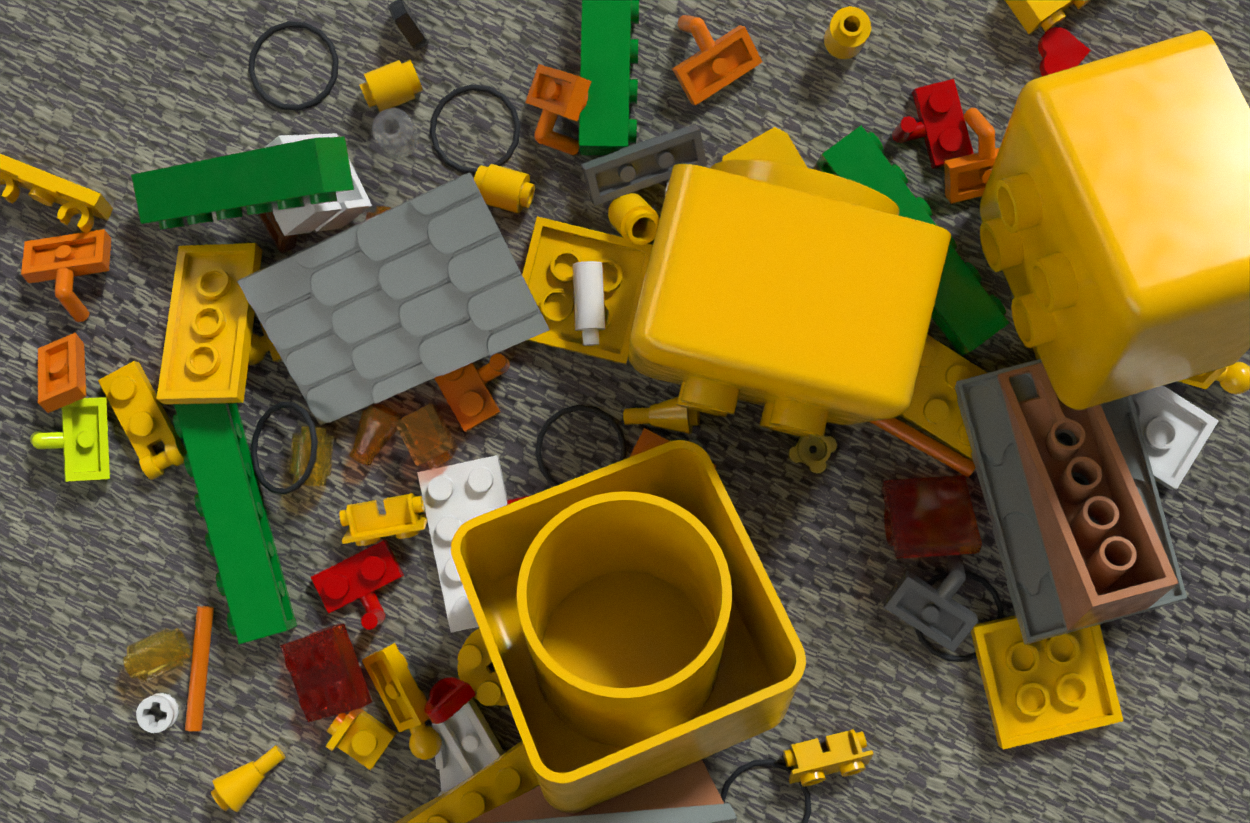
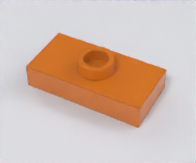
M73 333L38 348V404L47 413H50L85 398L84 343L79 336Z

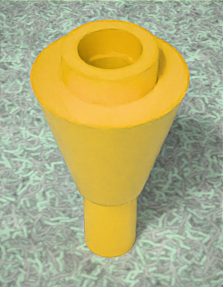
M678 397L650 405L648 408L624 409L623 418L625 425L650 424L655 427L692 434L693 426H699L700 412L676 405Z
M275 745L255 762L251 761L213 779L212 782L215 787L211 791L213 799L224 811L231 808L235 812H239L265 778V774L286 758L285 755Z

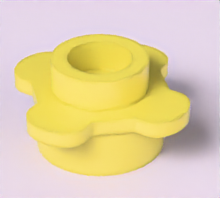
M810 434V438L800 437L797 445L789 450V457L795 463L802 462L808 465L813 473H821L826 469V461L829 459L831 452L836 450L837 443L831 436L825 437L824 435L816 436ZM810 446H815L817 451L810 453Z

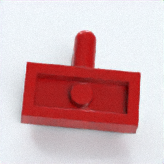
M950 79L915 88L912 95L920 122H916L911 116L904 117L892 132L893 140L897 143H903L924 137L932 169L944 166V161L974 154L955 80Z
M383 540L311 576V580L328 614L360 599L366 611V614L361 619V624L365 629L371 630L383 623L386 618V614L374 591L404 576L387 540Z

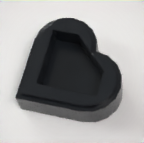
M395 0L389 4L388 8L393 21L414 50H420L430 43L404 0Z

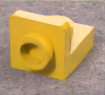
M356 706L348 714L343 711L338 714L327 730L332 737L325 747L331 751L338 747L371 771L397 733Z

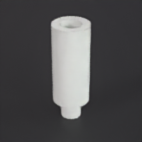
M577 262L573 264L575 330L582 331L583 346L599 345V330L605 329L602 262Z

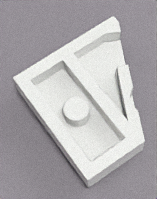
M473 698L445 722L439 724L432 723L433 729L437 731L442 739L440 752L435 756L436 769L440 770L441 792L438 796L465 781L505 753Z

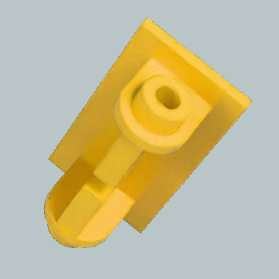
M410 493L384 498L385 514H379L376 500L347 505L345 510H340L339 512L341 525L349 526L342 539V543L355 542L357 546H367L378 542L380 537L396 534V538L405 539L418 535L420 530L425 529L427 524L426 514H418L424 512L422 496L414 497V494Z
M854 729L826 736L825 740L829 752L825 753L822 752L818 738L790 744V749L783 751L786 766L795 767L791 771L789 783L801 781V785L804 787L812 786L825 781V775L841 772V775L846 777L863 772L865 770L864 765H868L873 756L872 750L862 752L863 748H867L863 731L856 733Z

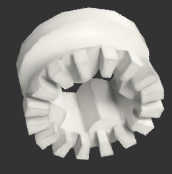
M156 693L144 699L136 711V719L139 726L150 733H159L171 727L177 721L179 714V705L176 703V699L164 693ZM160 703V710L167 712V717L160 719L157 723L155 722V716L148 714L149 709Z

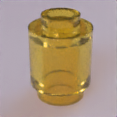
M301 426V433H292L289 473L293 474L294 484L302 477L310 460L311 437L308 426ZM315 426L318 440L316 462L310 477L303 485L324 486L326 485L327 476L331 475L334 436L326 435V427Z
M165 628L128 645L127 655L123 657V663L131 678H138L141 682L146 683L183 666L184 660L191 657V649L184 633L179 628L173 630Z

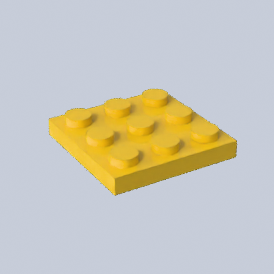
M537 216L522 276L550 330L527 341L626 365L631 331L653 245H634L627 242L623 237ZM577 262H602L605 329L599 330V345L583 346L582 331L575 330L573 264Z
M1016 615L976 624L971 630L997 743L1003 750L1123 722L1100 624L1026 645L1024 644Z

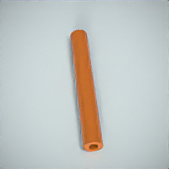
M895 417L870 422L966 477H969L975 469L973 461Z
M197 606L185 722L186 731L202 730L214 607Z

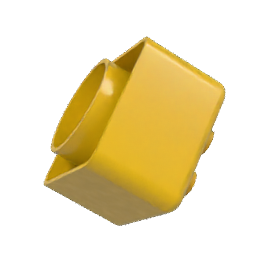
M1197 30L1042 76L1026 83L1018 95L980 202V216L982 220L980 240L989 266L995 272L1003 270L1014 298L1011 310L1016 331L1026 347H1036L1057 397L1066 406L1076 410H1083L1235 364L1250 349V108L1213 38L1207 32Z
M727 160L715 163L710 168L692 164H676L672 168L631 331L628 352L629 361L639 373L647 377L681 385L676 404L678 406L726 417L727 413L734 414L737 400L761 405L764 408L759 426L806 438H810V434L823 436L827 422L838 425H850L897 417L903 414L911 403L951 233L942 227L899 216L900 209L897 204L884 194L855 181L826 172L760 160Z
M686 440L667 442L472 518L462 524L453 536L451 555L541 791L547 802L555 809L565 813L584 811L776 727L785 717L805 670V651L709 455L699 445Z

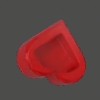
M1062 27L1050 28L1038 41L1037 48L1039 54L1043 57L1039 67L1042 76L1076 67L1091 50Z
M455 677L444 678L431 688L429 693L430 699L426 702L424 711L433 724L443 723L458 712L476 693L467 682Z

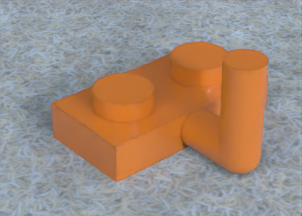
M682 15L678 19L679 29L692 33L700 49L699 52L672 68L691 104L696 106L763 62L745 26L739 25L714 41L705 22L701 18Z
M538 64L525 101L527 104L543 109L534 133V138L538 143L572 156L577 154L579 141L555 132L553 128L558 115L578 121L580 112L585 108L588 101L590 80Z
M977 108L968 109L964 114V120L978 136V153L944 161L945 196L951 204L983 196L999 148H995V129Z
M105 229L89 231L88 233L82 232L25 241L21 275L28 283L56 279L54 292L56 298L75 321L83 322L89 317V311L73 292L74 276L109 271L111 237Z
M500 353L492 355L489 363L479 369H476L474 363H470L448 374L434 378L464 432L471 430L501 412L485 384L505 373L510 367L509 360Z

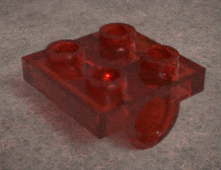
M965 475L883 480L885 536L888 545L894 547L896 559L980 553L982 541Z
M344 623L332 625L280 645L285 658L286 668L290 672L299 697L300 707L304 711L308 723L360 709L372 703Z

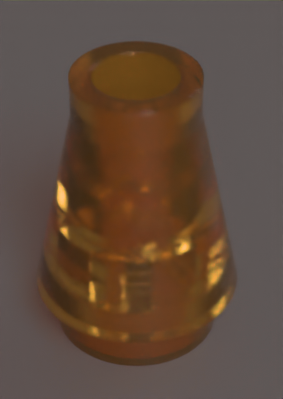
M373 403L369 405L368 409H363L349 456L361 464L371 466L375 457L398 431L397 427L399 425L397 423L400 415L379 403Z

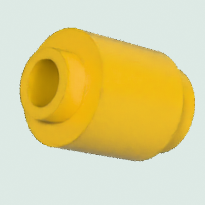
M852 6L841 8L833 15L824 35L825 47L832 56L839 59H850L861 51L871 32V22L868 15L863 10Z
M397 60L364 74L366 82L359 85L368 107L377 105L379 112L415 99L414 94L423 91L411 60L404 63Z
M490 164L489 167L480 165L476 171L474 181L486 205L517 214L522 211L523 207H530L534 197L535 185L530 183L529 174Z
M632 192L615 198L612 201L608 210L609 221L627 242L634 245H644L655 239L659 216L640 195Z

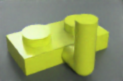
M106 397L83 398L62 407V432L44 433L37 431L31 435L30 442L37 449L63 448L64 477L66 482L110 479Z

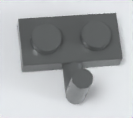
M951 554L947 557L948 575L937 589L907 570L884 600V608L952 652L957 649L978 622L975 613L951 599L966 580L963 559L958 554Z

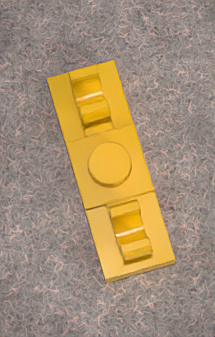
M0 154V185L6 184V188L1 196L7 202L14 203L18 199L20 194L19 186L30 190L28 195L44 205L52 207L54 202L61 204L62 206L58 210L57 218L65 225L70 223L74 215L81 214V219L78 221L77 226L82 232L88 233L93 228V216L108 221L113 207L101 193Z

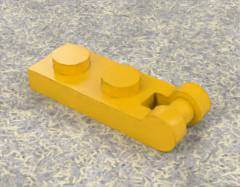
M133 361L98 380L140 459L139 463L142 471L150 480L163 475L165 468L173 464L178 467L184 463V455L187 454V451L161 402L156 399L157 395L139 362ZM162 441L165 445V451L156 455L152 446Z

